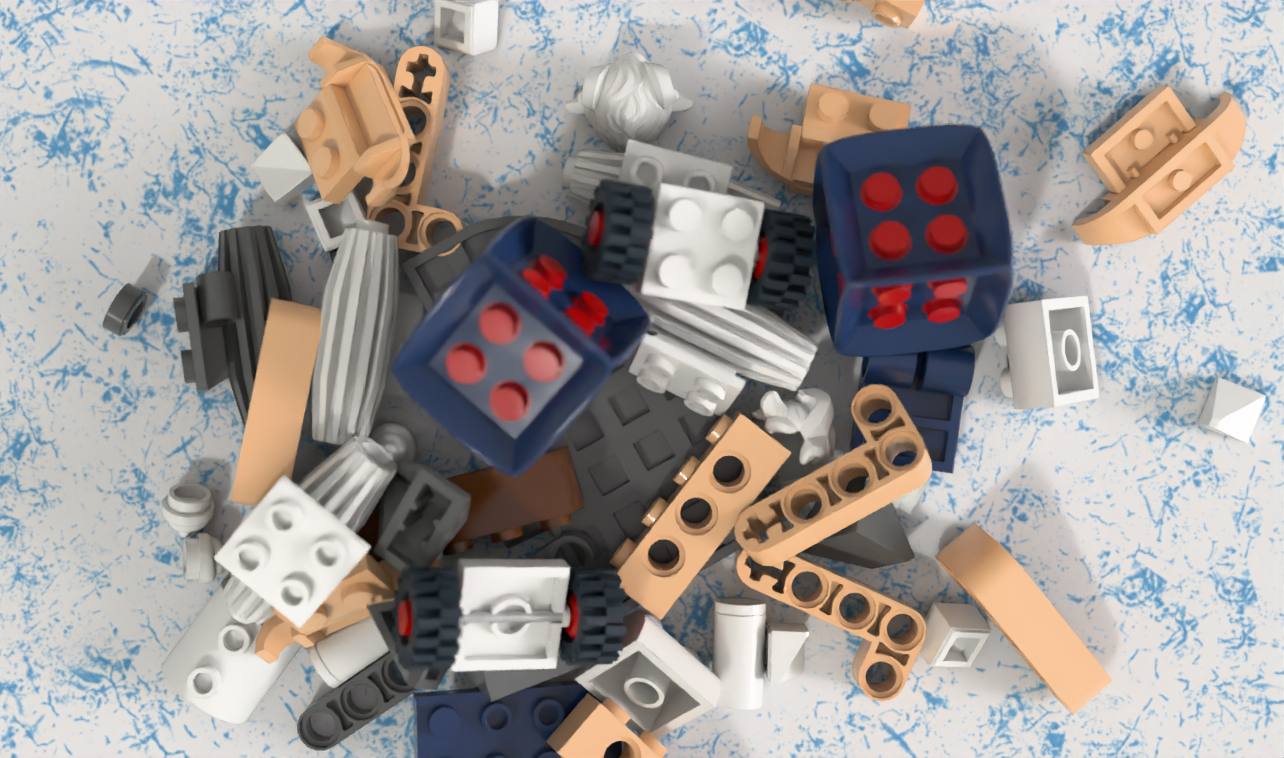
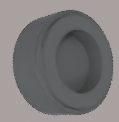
M127 283L111 303L103 321V328L118 336L126 335L138 320L146 304V292Z

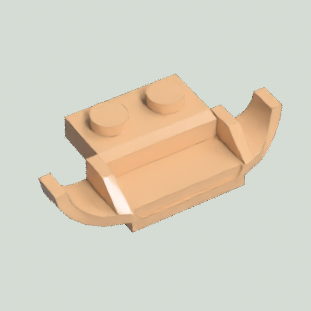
M321 36L308 52L310 61L321 66L327 73L319 82L322 89L321 92L294 123L296 132L323 201L340 205L365 176L372 178L375 184L372 191L365 197L368 206L381 207L390 202L395 196L397 188L406 177L410 162L409 148L416 142V139L385 67L374 62L361 51Z
M811 83L807 94L802 125L792 124L790 134L788 135L769 129L762 122V117L752 115L747 137L748 147L763 169L771 176L788 185L787 191L813 196L816 159L824 145L857 134L907 128L911 105Z
M1158 85L1081 153L1109 190V193L1102 198L1106 204L1105 207L1087 218L1078 219L1071 225L1086 245L1120 244L1132 242L1150 234L1158 235L1235 167L1232 161L1242 146L1246 131V120L1231 93L1224 91L1217 98L1220 101L1218 107L1205 119H1192L1169 86Z
M366 553L301 628L271 605V611L275 615L263 623L256 638L255 654L270 664L277 661L280 652L293 643H299L305 648L310 647L329 636V634L370 617L371 614L366 605L394 600L395 590H398L397 579L398 576H401V571L386 560L377 562ZM436 559L431 567H443V565Z

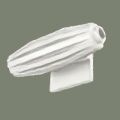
M628 139L625 153L581 149L577 158L569 157L567 159L562 176V187L569 188L568 196L570 200L588 208L590 200L594 199V190L596 186H599V182L602 179L647 186V188L652 190L651 196L653 195L654 184L657 182L765 202L764 209L780 210L782 202L731 179L732 165Z
M357 219L356 229L345 228L328 281H323L320 308H322L321 333L311 379L312 439L344 445L355 435H363L367 438L370 435L383 393L409 397L392 376L390 367L405 340L422 320L424 305L418 295L399 292L398 237L388 234L389 224Z
M622 284L648 314L651 323L649 331L655 335L652 336L646 333L628 372L636 375L637 382L651 391L665 393L667 390L684 398V404L701 415L712 416L715 413L722 416L742 391L746 382L736 377V374L796 391L802 383L818 349V343L767 307L746 304L744 311L644 295L635 292L636 284Z
M355 435L310 472L298 486L284 475L213 557V559L232 573L224 588L223 596L227 599L226 609L233 618L245 624L252 622L262 624L275 615L271 611L272 605L299 628L303 626L371 547L357 536L356 533L366 523L397 471L396 462L393 461L390 453L384 450V447L369 437Z

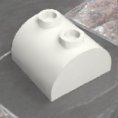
M1088 296L1008 304L1000 326L994 334L999 346L1007 347L1009 367H1005L1002 370L1000 384L1003 394L1007 398H1013L1014 409L1057 407L1100 398Z
M225 579L164 660L161 669L169 684L191 704L220 720L242 724L249 720L302 645L293 643L285 647L280 652L279 659L270 664L255 654L256 638L263 623H241L229 614L226 609L227 599L223 596L224 588L229 581Z
M643 611L633 612L623 618V624L627 625L626 635H621L624 647L622 651H618L619 658L617 661H613V664L585 665L580 667L575 677L578 683L601 702L608 696L631 716L626 724L639 735L645 730L656 740L715 708L722 687L721 680L700 662V658L695 651L678 643L663 629L662 623L656 617L645 614Z

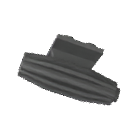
M262 225L231 228L219 232L218 271L233 273L240 320L236 321V323H230L229 319H226L228 324L224 326H203L201 323L197 288L194 287L193 282L182 284L184 297L173 298L178 333L189 332L191 349L180 350L185 384L196 383L197 393H204L229 378L244 429L271 299L276 298L292 302L290 284L272 227Z

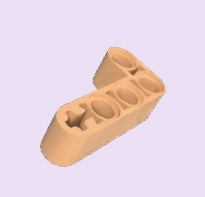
M415 46L408 49L401 56L393 86L406 118L413 113H422L426 116L424 130L414 136L416 142L409 148L410 162L416 168V176L409 185L398 187L395 196L389 203L381 207L368 206L366 220L383 223L384 218L388 214L401 212L405 218V228L397 236L398 250L413 254H419L434 246L431 240L432 232L440 223H453L456 233L466 228L465 223L455 214L447 210L425 206L451 82V74L447 65L434 49L427 46ZM426 64H429L436 73L434 77H425L422 87V93L428 101H431L430 104L419 99L421 83L414 76L415 71H424ZM462 243L456 245L451 251L441 253L438 256H445L450 253H453Z
M276 298L271 299L231 502L258 506L283 475L291 481L319 345L322 312L320 307Z
M872 384L863 387L852 400L851 411L853 418L866 441L865 444L752 505L739 515L734 528L736 540L756 563L762 566L780 564L919 488L928 480L932 472V462L914 423L891 388L882 384ZM881 408L891 410L889 417L879 423L868 422L870 414L875 410ZM913 451L917 453L915 460L910 465L904 467L892 465L895 456L900 452ZM859 476L869 478L868 485L861 492H846V486L853 478ZM811 502L822 503L821 509L815 517L807 520L799 518L800 512L806 504ZM784 517H786L790 524L793 526V528H791L788 531L786 530L787 527L781 521V519ZM768 529L766 532L769 539L760 544L761 537L759 533Z
M975 523L970 525L935 556L946 572L977 602L1044 685L1072 715L1112 682L1107 672L1018 562L1001 544Z
M761 538L760 544L764 543L767 540ZM743 548L735 552V569L744 584L863 638L853 659L852 673L865 695L872 700L887 701L893 699L901 692L924 643L927 632L924 619L912 606L903 600L800 554L787 559L790 562L784 569V561L773 565V567L782 570L780 585L776 587L774 585L778 579L774 573L759 568L755 575L751 574V568L745 561L749 556ZM806 571L815 573L818 577V585L809 596H798L792 592V582L796 575ZM850 593H859L864 596L865 601L862 611L854 617L841 615L839 610L841 600ZM899 614L909 615L911 626L907 634L898 638L889 637L887 626L891 618ZM881 661L889 663L890 673L885 681L879 684H871L866 681V672L872 664Z

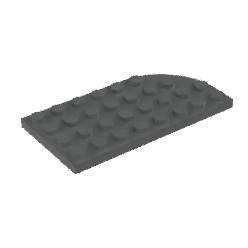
M523 216L499 217L470 225L400 264L426 311L430 310L454 279L471 262L483 254L488 243L499 232ZM533 216L548 223L584 250L585 245L582 244V238L586 234V228L562 220ZM462 243L453 253H450L445 256H438L441 253L451 251L456 245ZM649 330L647 331L648 334L655 336ZM641 342L623 362L614 367L595 397L547 450L550 451L568 446L584 507L570 514L571 523L550 530L555 538L567 531H578L586 534L592 540L596 549V559L593 567L615 568L609 563L615 551L626 538L633 542L637 540L647 527L641 522L644 514L659 496L667 501L679 486L673 480L674 476L691 455L698 460L711 444L705 437L721 417L715 413L712 416L696 413L684 404V398L667 390L665 393H657L639 384L636 380L637 376L628 371ZM734 456L721 457L714 465V477L721 482L734 481L741 473V460ZM765 489L761 491L750 507L769 497ZM691 498L682 505L680 514L690 523H699L709 515L710 504L702 498ZM735 526L699 572L742 548L734 534ZM765 529L759 533L761 538L767 535L766 531L768 529ZM662 539L650 546L648 554L653 561L666 564L675 559L678 554V547L672 541ZM565 543L560 546L571 567H582L585 564L586 554L580 545ZM625 594L626 597L623 599L622 604L627 606V612L640 605Z

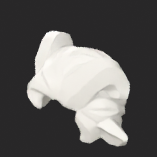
M631 52L623 54L612 64L591 67L584 80L582 92L578 94L577 98L566 101L564 107L569 113L587 116L589 123L593 127V133L598 134L603 142L609 144L611 149L625 153L628 139L651 144L658 139L660 134H663L671 113L690 109L693 101L691 98L679 95L678 91L673 88V83L666 67L660 64L647 63L645 57Z
M816 388L800 389L795 399L788 398L785 401L781 400L776 391L766 392L760 401V409L750 412L749 416H747V418L792 452L773 476L777 478V484L781 489L844 455V451L835 449L837 445L836 430L832 424L835 407L829 394L823 390Z

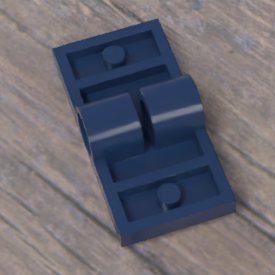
M969 344L936 351L862 357L858 391L872 384H882L891 388L899 398L924 441L932 462V471L953 474L963 400L970 391L974 375V346ZM883 408L875 410L870 414L868 422L879 423L889 417L891 410ZM855 420L853 421L849 452L866 443ZM913 451L900 452L895 456L892 465L904 466L911 464L915 460L917 453Z
M576 680L539 683L492 702L477 688L413 693L415 758H563L546 742L547 739L587 693L598 702H602ZM622 741L610 744L604 753V758H619L622 754Z

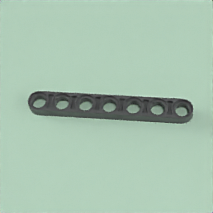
M567 531L558 535L525 559H558L557 551L561 545L575 543L580 545L586 554V562L582 567H593L596 559V549L592 540L586 534L578 531ZM389 652L337 688H333L314 701L301 714L297 723V733L300 740L308 748L316 751H325L334 747L419 689H414L406 684V682L398 680L392 672L393 657ZM358 684L371 687L377 696L375 707L371 709L357 707L351 699L352 687ZM317 712L329 714L336 724L334 735L323 737L316 734L311 727L310 719L312 714Z

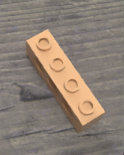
M738 410L731 418L723 414L716 421L705 437L711 443L699 460L691 455L673 478L679 486L667 501L660 496L654 501L641 519V522L647 526L635 542L626 538L609 560V563L615 567V575H619L622 580L619 588H624L625 594L659 620H662L733 529L739 515L750 507L792 453ZM734 456L741 460L742 470L739 477L734 481L721 482L714 477V465L721 457ZM696 497L706 500L710 504V512L705 520L699 523H690L681 516L682 505L687 500ZM662 539L670 540L678 547V554L675 559L666 564L653 561L648 554L650 546Z
M588 693L546 741L563 758H604L607 747L616 741H623V752L619 758H662L668 752L647 731L644 730L637 737L628 729L625 724L630 720L631 716L607 696L600 703Z

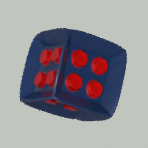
M963 124L918 126L857 134L824 145L818 153L815 164L812 207L816 223V258L828 330L836 352L841 355L854 357L919 353L969 345L994 334L1003 319L1013 287V244L1007 206L995 155L983 129Z
M523 216L517 219L488 243L483 254L471 262L454 279L417 324L401 346L390 367V372L396 382L423 411L481 460L511 477H518L525 473L555 443L595 397L614 367L623 362L635 350L646 335L651 324L644 308L622 284L587 279L585 277L586 273H583L582 268L584 261H582L583 250L563 233L533 216Z

